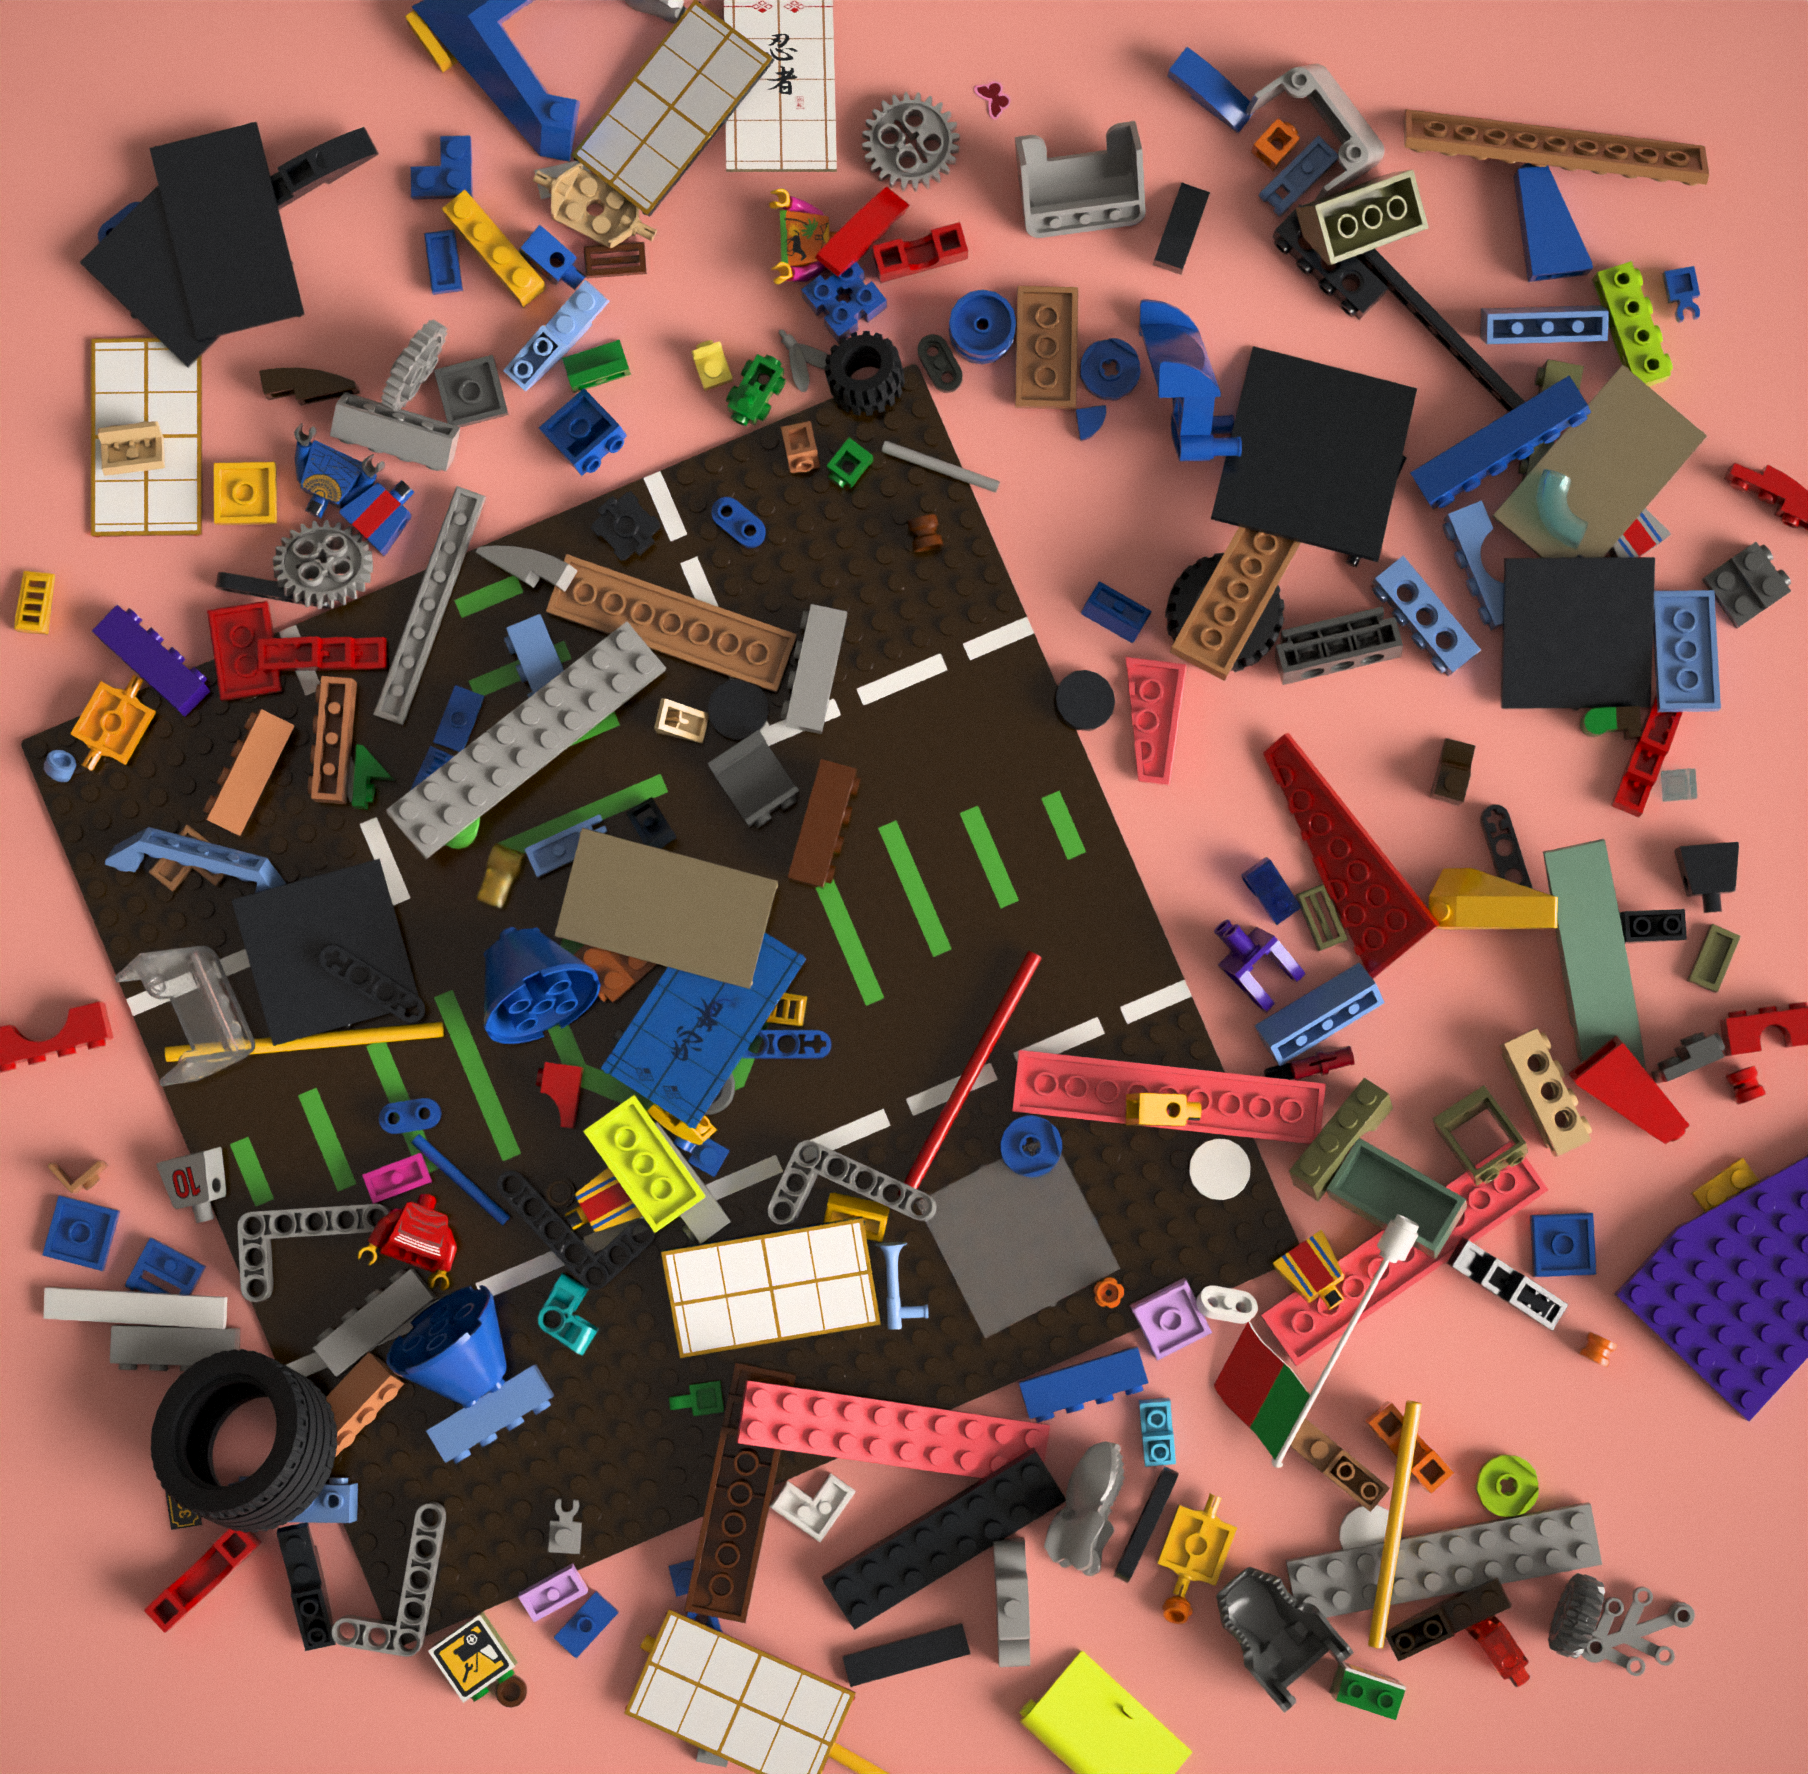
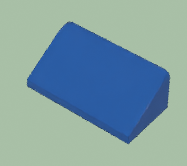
M1099 581L1081 614L1133 643L1152 611Z

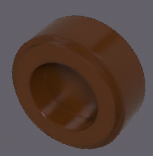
M512 1675L501 1684H497V1700L505 1707L519 1706L527 1696V1685L521 1677Z

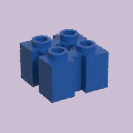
M857 262L839 277L830 271L831 276L827 280H824L819 275L801 289L802 298L815 315L818 316L822 312L826 315L824 317V326L838 344H840L839 339L843 337L847 339L851 336V333L858 330L857 321L864 317L869 322L887 308V300L872 281L867 285L863 283L865 280L864 270ZM848 294L850 298L848 303L844 300L840 302L837 300H839V295Z

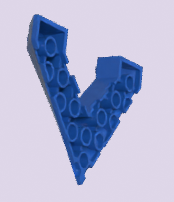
M422 0L412 6L539 156L570 162L580 101L550 95L502 25L512 15L535 0Z

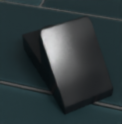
M652 797L626 812L645 845L663 848L677 838Z

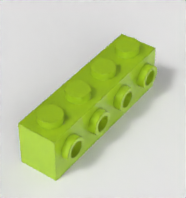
M1630 261L1597 272L1592 281L1601 306L1609 310L1608 327L1621 364L1628 367L1634 375L1648 386L1666 381L1671 376L1670 371L1673 370L1670 356L1667 353L1664 354L1660 343L1663 342L1662 333L1659 326H1654L1650 315L1653 314L1650 299L1643 295L1641 289L1643 279L1639 269H1634L1633 263Z

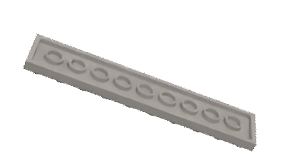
M625 622L386 809V812L425 859L429 858L666 670V667L631 625Z
M1585 1502L1401 1538L1390 1605L1467 1591L1498 1577L1501 1584L1602 1565L1591 1503ZM1384 1542L1285 1560L1292 1596L1300 1602L1315 1605L1325 1618L1373 1609Z

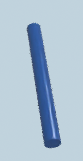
M420 1134L415 1137L411 1143L499 1224L503 1226L509 1220L510 1216L424 1137Z

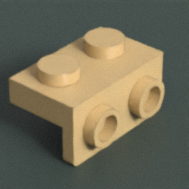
M143 421L136 424L112 425L98 428L104 476L165 468L164 437L157 421Z

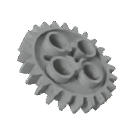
M905 92L903 101H899L896 95H892V105H889L884 100L881 101L883 111L872 110V115L876 120L867 119L866 126L871 130H866L862 133L863 138L870 140L862 143V150L871 151L865 155L866 162L874 161L870 167L871 172L881 170L879 181L889 177L891 188L897 182H901L902 191H905L907 184H912L916 192L918 190V183L921 182L929 189V179L931 178L940 183L939 172L946 175L950 173L946 163L954 165L956 163V158L950 153H959V146L953 143L960 140V134L951 133L957 128V122H947L951 118V112L941 113L943 108L942 102L933 107L932 96H929L925 102L921 101L919 92H917L914 100H910L908 93ZM910 116H918L923 122L917 127H912L907 124L906 120ZM898 120L910 140L916 139V148L928 160L927 163L921 161L912 144L906 145L905 134L894 124V121ZM886 133H893L898 137V140L893 144H886L882 141V137ZM928 140H936L939 142L940 147L935 151H929L924 147V143ZM904 157H911L915 160L916 164L911 168H904L899 162Z
M434 319L432 321L429 320L427 324L423 325L421 331L418 330L414 337L411 338L408 347L404 348L391 368V376L386 381L387 385L382 391L384 393L381 397L383 405L394 412L400 411L402 407L406 406L408 400L411 401L419 391L420 385L427 380L438 362L437 356L442 351L441 347L446 341L447 328Z
M325 520L323 527H319L317 522L313 521L312 528L308 529L304 524H300V533L291 529L290 539L286 537L281 538L282 546H276V556H273L274 578H277L278 587H284L285 596L293 594L295 603L303 598L305 599V607H309L312 602H317L318 609H321L323 603L328 602L330 608L333 609L334 601L338 600L342 605H346L345 597L349 596L354 600L357 599L356 590L364 592L365 583L371 582L370 573L373 572L372 551H369L367 541L362 542L361 533L353 535L351 526L343 531L341 530V522H338L333 528L330 527L328 520Z

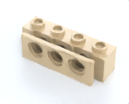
M1538 1028L1499 1045L1503 1052L1501 1055L1546 1148L1550 1149L1553 1157L1560 1156L1591 1141L1589 1133H1592L1591 1126L1585 1116L1580 1117L1575 1107L1579 1103L1571 1088L1567 1089L1562 1080L1565 1077L1562 1066L1558 1060H1552L1548 1051L1551 1049V1044L1544 1032L1539 1033ZM1531 1055L1537 1057L1540 1063L1536 1072L1531 1071L1527 1064ZM1545 1083L1549 1084L1553 1090V1095L1549 1100L1545 1099L1541 1094V1087ZM1558 1111L1563 1112L1566 1116V1124L1562 1128L1558 1127L1554 1120Z

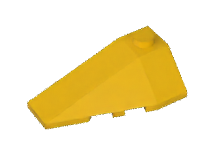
M1444 868L1429 895V911L1440 923L1436 929L1557 928L1558 897L1474 868Z

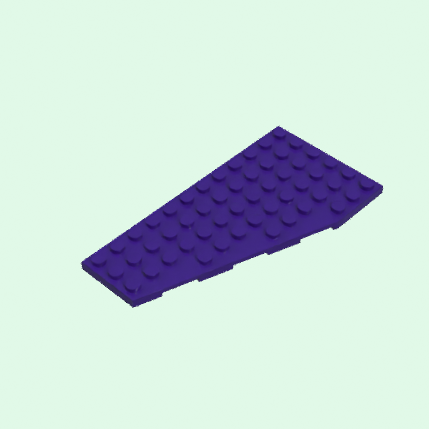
M1808 1155L1727 1198L1728 1200L1692 1220L1676 1226L1614 1294L1746 1421H1750L1808 1358Z

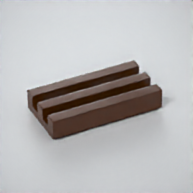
M644 242L618 244L611 249L604 245L584 246L587 279L647 274ZM639 251L638 256L591 259V254ZM640 263V266L592 269V266Z

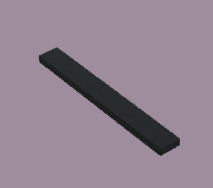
M1376 249L1356 255L1508 412L1525 403Z

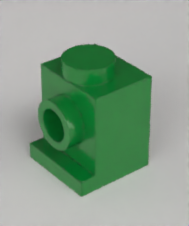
M849 437L827 464V471L830 472L828 478L840 488H843L845 484L852 488L868 466L872 464L873 455ZM845 463H851L854 469L851 472H845L842 467Z

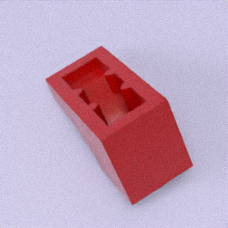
M545 1062L544 1068L538 1069L536 1086L541 1087L540 1093L548 1094L555 1101L561 1117L560 1127L575 1129L584 1068Z

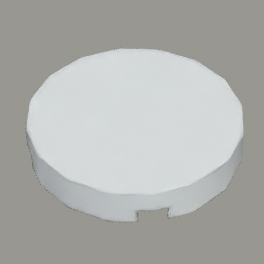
M1213 1139L1204 1142L1194 1151L1190 1159L1189 1176L1193 1186L1200 1194L1210 1199L1225 1200L1235 1197L1245 1188L1250 1179L1251 1166L1247 1154L1240 1145L1226 1139Z
M1360 1505L1349 1511L1344 1516L1339 1527V1541L1342 1549L1384 1542L1389 1510L1376 1505L1369 1512Z

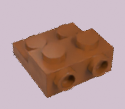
M586 944L574 954V956L596 971L601 984L598 996L603 1002L608 999L612 1003L618 1001L658 965Z

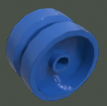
M988 290L969 292L957 301L951 311L949 321L951 345L957 354L968 362L981 365L996 362L1006 355L1013 344L1016 328L1014 310L1007 299L996 292ZM983 324V327L988 326V328L980 330L977 325Z

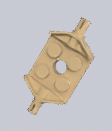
M581 163L559 175L558 178H553L540 170L536 172L533 182L549 189V194H551V219L610 249L631 235L635 236L636 233L651 242L656 236L657 229L639 220V209L598 176L582 169ZM596 203L600 204L604 211L598 216H592L587 212V207Z

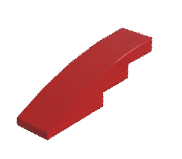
M886 186L816 254L815 259L839 277L863 257L873 243L886 234L891 224L904 215L910 205Z
M315 636L258 639V670L330 671L387 669V638L385 637L320 638Z
M1655 695L1641 728V737L1635 742L1611 804L1612 807L1638 818L1643 814L1649 794L1656 783L1664 758L1670 750L1683 713L1657 712V695Z

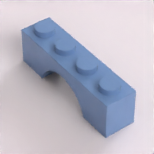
M1481 500L1447 514L1444 518L1445 524L1442 526L1448 541L1453 540L1457 551L1454 552L1458 566L1460 569L1465 568L1469 578L1466 580L1467 588L1471 596H1476L1481 606L1478 608L1480 619L1484 625L1488 624L1490 630L1503 626L1504 583L1492 578L1484 569L1481 561L1482 543L1493 529Z

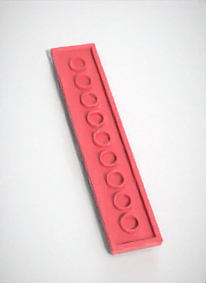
M1019 1050L1012 1112L1125 1124L1126 1094L1186 1095L1187 1102L1201 1103V1118L1199 1121L1186 1120L1185 1126L1147 1127L1311 1144L1321 1132L1326 1084ZM1167 1105L1166 1112L1169 1115L1170 1110Z
M1508 1141L1474 1166L1476 1169H1479L1514 1145L1511 1141ZM1525 1157L1522 1162L1513 1167L1508 1165L1499 1171L1500 1174L1497 1178L1487 1184L1482 1182L1476 1186L1465 1171L1444 1187L1466 1199L1467 1208L1437 1258L1434 1259L1412 1246L1405 1261L1389 1262L1355 1325L1447 1262L1462 1237L1474 1243L1547 1192L1549 1189L1528 1159ZM1384 1229L1338 1260V1264L1344 1274V1279L1335 1286L1344 1300L1336 1307L1329 1310L1320 1296L1308 1303L1296 1291H1293L1260 1314L1295 1366L1304 1362L1345 1332L1384 1259L1379 1255L1381 1250L1377 1247L1385 1231Z
M746 1380L736 1442L983 1479L1032 1448H1035L1043 1463H1045L1050 1425Z

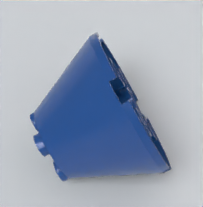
M515 927L507 928L500 933V939L483 954L485 958L483 1025L488 1036L499 1043L519 1044L545 1037L543 1031L558 1024L561 1029L580 1017L593 1004L600 991L601 984L596 971L544 935L539 928L517 930Z
M480 1285L479 1290H474L471 1286L456 1290L439 1299L410 1322L413 1328L404 1338L398 1335L389 1349L386 1363L390 1370L398 1376L461 1404L465 1409L473 1406L488 1391L494 1393L499 1390L505 1383L502 1377L507 1369L494 1298L490 1290L483 1285Z

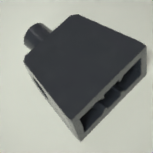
M1739 842L1680 846L1675 849V856L1687 897L1702 896L1704 913L1722 912L1720 894H1728L1736 890Z

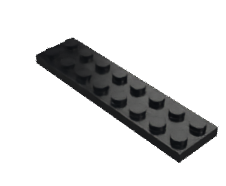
M1032 1448L823 1575L822 1580L855 1630L994 1545L993 1541L1005 1539L1064 1503L1066 1498L1035 1448Z

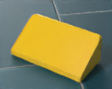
M830 1193L823 1225L863 1218L866 1239L882 1242L890 1208L878 1202Z

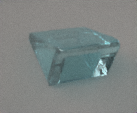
M1695 768L1661 771L1663 802L1697 799Z

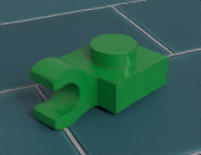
M720 1381L689 1385L690 1394L669 1397L670 1410L692 1407L693 1416L724 1412Z

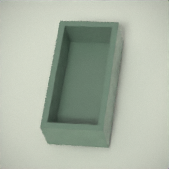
M1361 1138L1354 1143L1326 1189L1328 1198L1384 1230L1390 1220H1394L1397 1214L1414 1221L1419 1225V1228L1417 1230L1418 1237L1413 1247L1434 1259L1437 1258L1467 1208V1201L1464 1197Z

